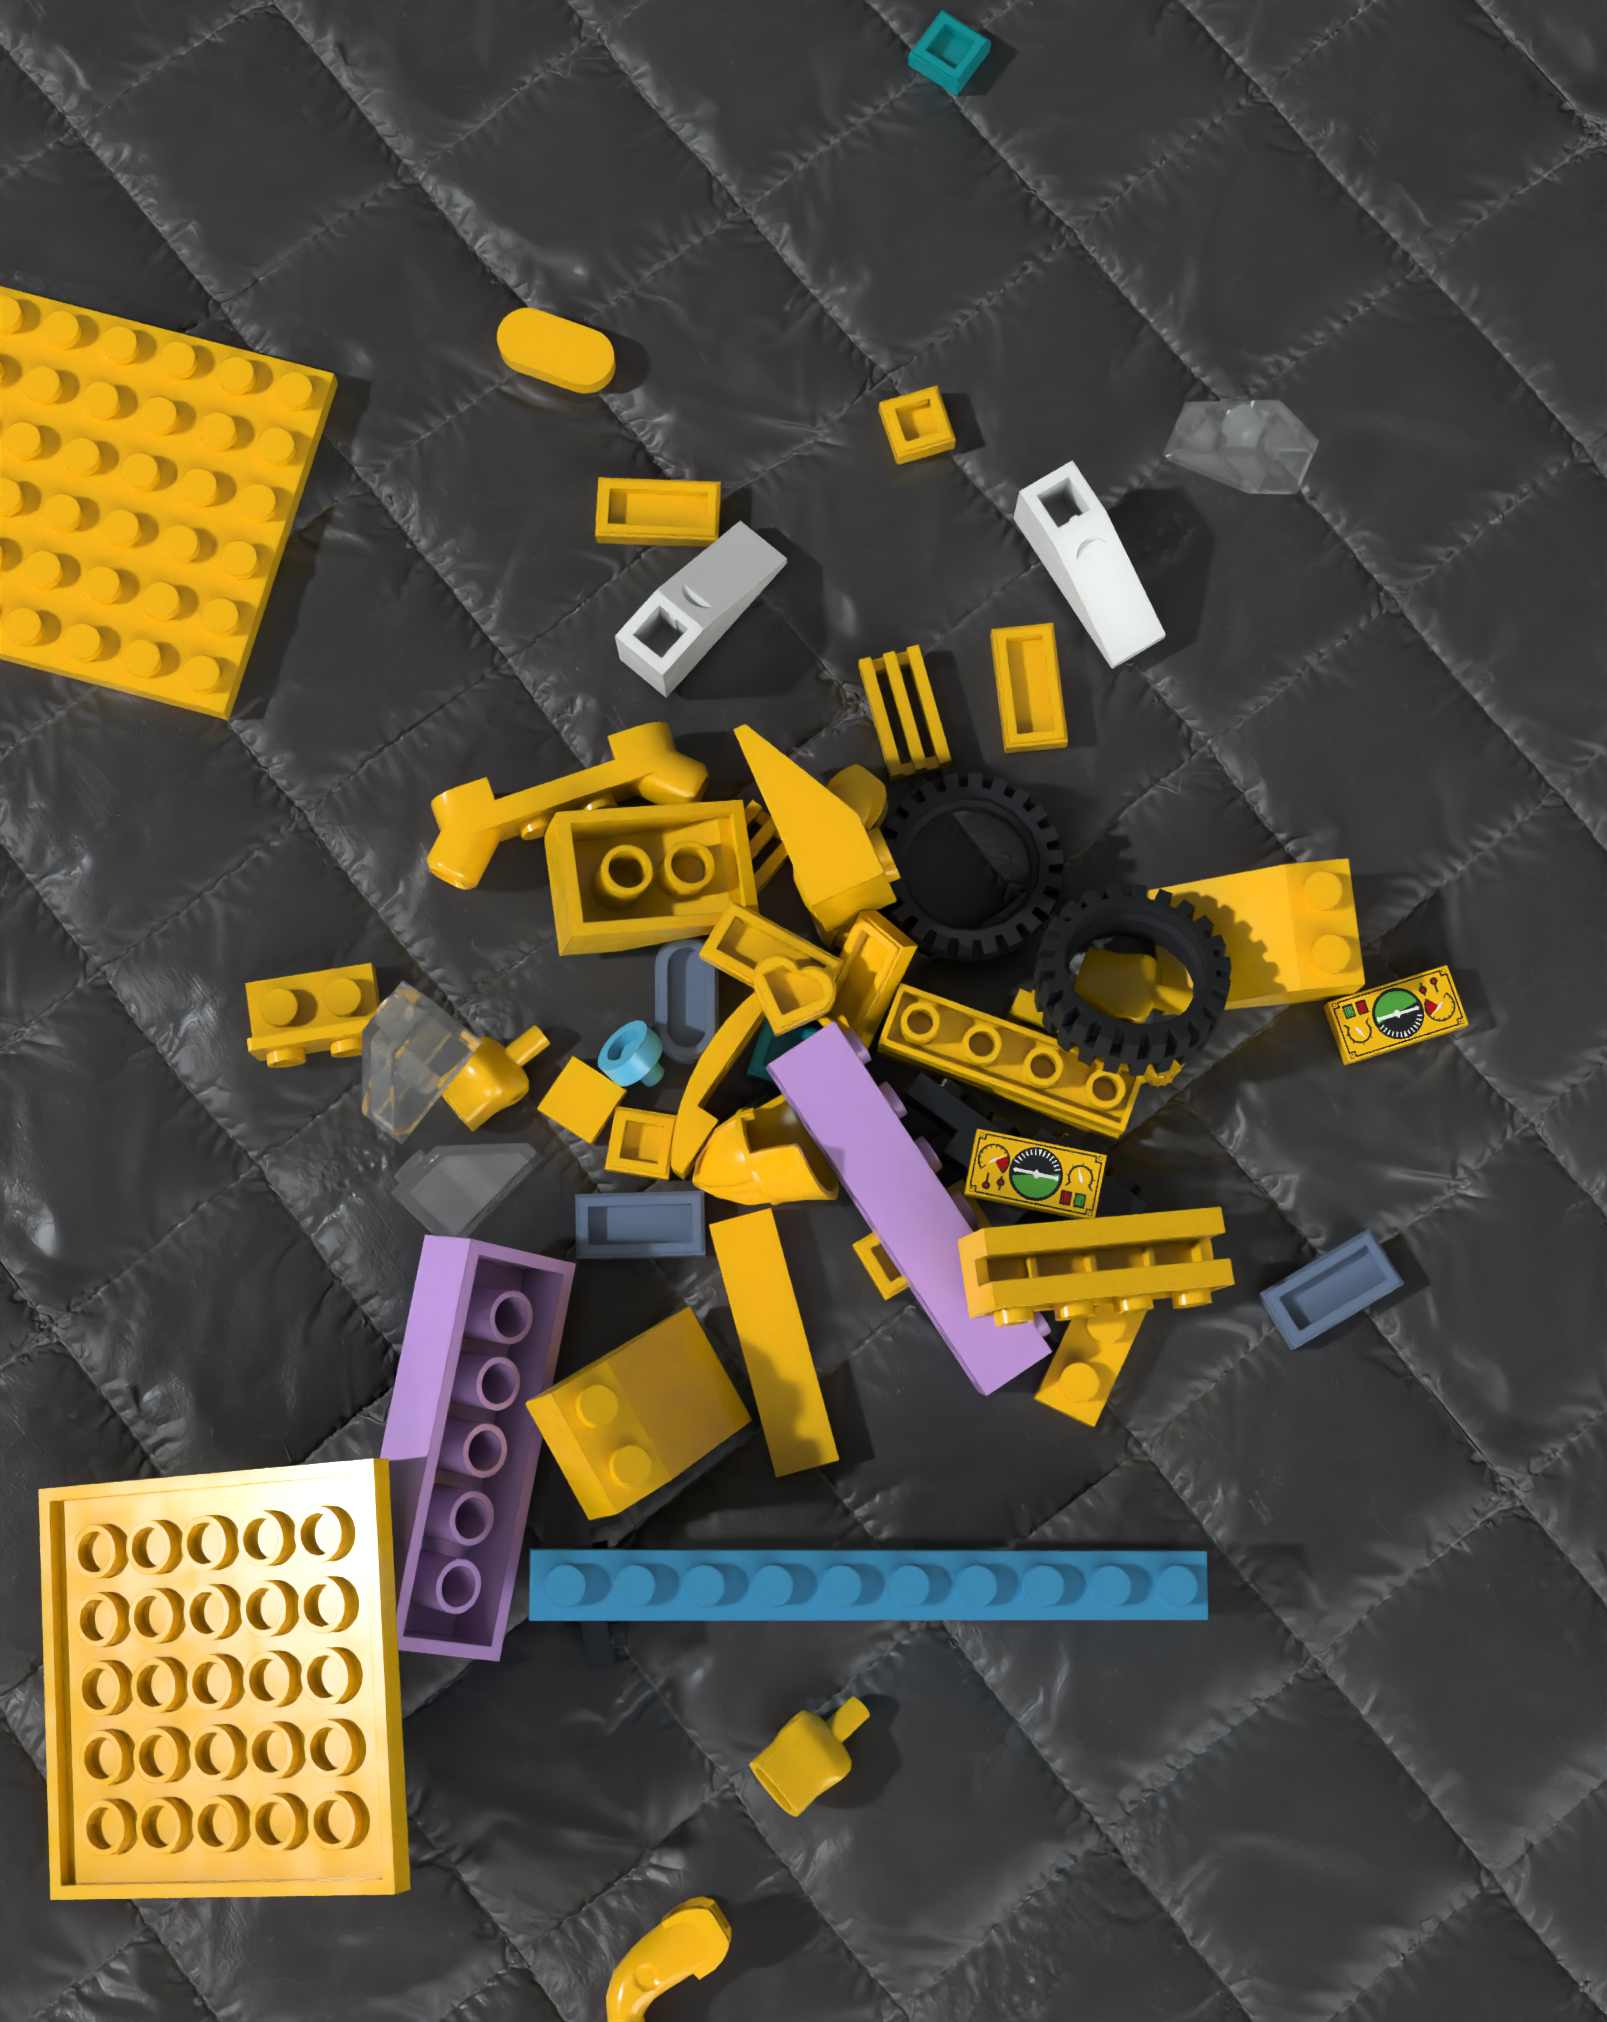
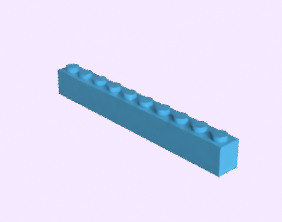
M530 1548L529 1621L1208 1620L1207 1551L1167 1549Z

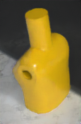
M1093 946L1088 948L1074 985L1075 992L1095 1011L1125 1023L1143 1024L1153 1008L1180 1015L1187 1010L1193 998V992L1161 984L1162 968L1155 958L1145 954L1117 953Z
M533 1025L507 1047H504L492 1037H480L471 1043L451 1066L430 1081L459 1118L473 1132L492 1115L515 1104L527 1094L529 1079L522 1067L548 1047L550 1042L536 1025Z
M853 1696L826 1722L814 1712L803 1710L791 1718L780 1730L773 1742L750 1762V1768L780 1807L788 1814L798 1817L817 1796L838 1783L849 1773L852 1760L843 1742L870 1717V1713L865 1705Z

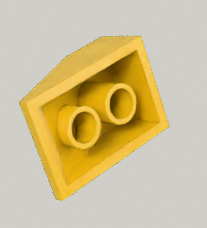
M744 724L733 729L807 899L826 932L856 920L859 912L862 910H878L896 902L897 899L889 883L901 877L879 827L866 832L856 811L749 726Z
M743 800L562 811L555 813L544 833L559 956L624 951L711 934L730 899L759 914Z
M1348 858L1283 864L1153 889L1147 892L1148 898L1155 900L1159 889L1173 893L1170 906L1174 908L1185 899L1195 906L1193 921L1206 915L1214 924L1211 937L1222 936L1226 944L1224 957H1230L1231 962L1229 977L1231 984L1224 1010L1340 999L1355 994L1365 985ZM1153 943L1155 959L1162 968L1161 984L1193 992V982L1186 967L1167 949ZM1161 1011V1012H1162V1016H1163V1015H1174V1014L1169 1013V1012Z
M690 1306L678 1311L525 1402L589 1520L616 1515L674 1479L752 1421Z

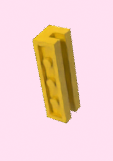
M900 983L876 1052L877 1056L935 1077L937 1074H941L957 1085L1112 1141H1116L1119 1135L1124 1133L1144 1077L1129 1076L1128 1064L1125 1063L1120 1064L1117 1074L1103 1071L1105 1059L1096 1056L1091 1066L1078 1060L1080 1049L1078 1046H1074L1066 1052L1057 1044L1056 1038Z
M1221 1207L982 1228L957 1240L969 1319L994 1316L995 1327H1009L1034 1322V1312L1054 1310L1056 1321H1066L1095 1315L1094 1306L1113 1304L1115 1315H1123L1154 1309L1153 1300L1172 1298L1174 1309L1212 1303L1211 1292L1235 1284L1230 1258L1214 1260L1210 1240L1212 1237L1225 1233Z

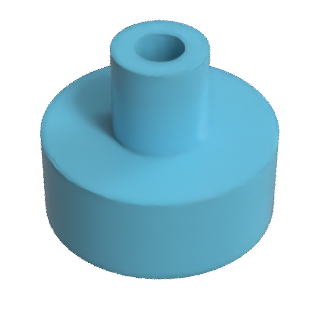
M640 1020L630 1022L618 1029L604 1044L598 1057V1067L618 1086H628L640 1080L645 1086L651 1087L661 1080L665 1069L657 1062L663 1050V1041L645 1022Z

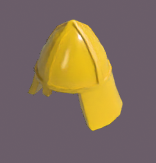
M783 1094L755 1110L753 1107L740 1108L734 1116L715 1128L697 1154L692 1178L695 1187L717 1198L745 1205L764 1203L779 1205L785 1202L802 1200H837L839 1192L838 1178Z

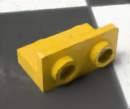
M372 963L245 983L252 1038L247 1039L248 1052L259 1061L267 1060V1065L270 1068L300 1065L306 1062V1054L331 1050V1056L336 1058L358 1056L370 1051V1043L385 1041L376 970Z

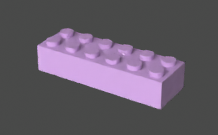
M425 1235L380 1454V1458H389L398 1650L500 1661L543 1438L525 1402L553 1386L576 1266L575 1263L470 1238Z

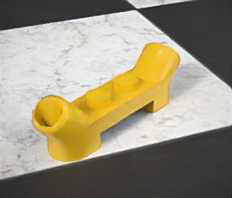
M652 722L608 736L614 760L499 799L495 798L487 777L455 787L436 796L431 801V808L440 834L426 859L429 870L439 879L463 890L475 888L499 842L521 835L523 840L544 837V833L556 812L618 808L617 802L635 796L642 797L657 805L700 803L709 784L710 775L705 764L677 751L669 724L666 722Z

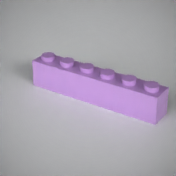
M833 1021L766 1066V1070L880 1244L906 1280L909 1288L976 1390L988 1396L1052 1352L1043 1339L1051 1330L1040 1311L1034 1312V1322L1009 1327H995L994 1316L969 1319L957 1240L973 1233L971 1228L979 1223L978 1218L958 1190L949 1195L935 1173L943 1169V1166L925 1138L920 1136L913 1141L899 1120L907 1114V1111L892 1087L886 1081L877 1086L864 1067V1064L869 1062L871 1057L858 1035L851 1027L841 1032L835 1021Z

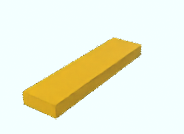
M771 1208L709 1224L776 1478L839 1461Z

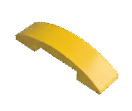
M755 992L730 1015L712 1038L700 1057L682 1097L672 1140L671 1168L673 1173L684 1181L695 1166L698 1152L714 1129L720 1125L718 1119L703 1110L765 1021L766 1015Z

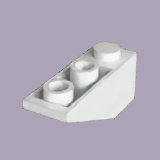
M1073 460L1019 491L1013 519L1112 669L1164 639L1166 634L1106 510Z
M739 521L661 585L615 635L620 660L667 698L787 564V558L742 521Z

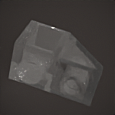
M1281 400L1185 402L1163 455L1173 463L1248 494H1297L1319 440Z

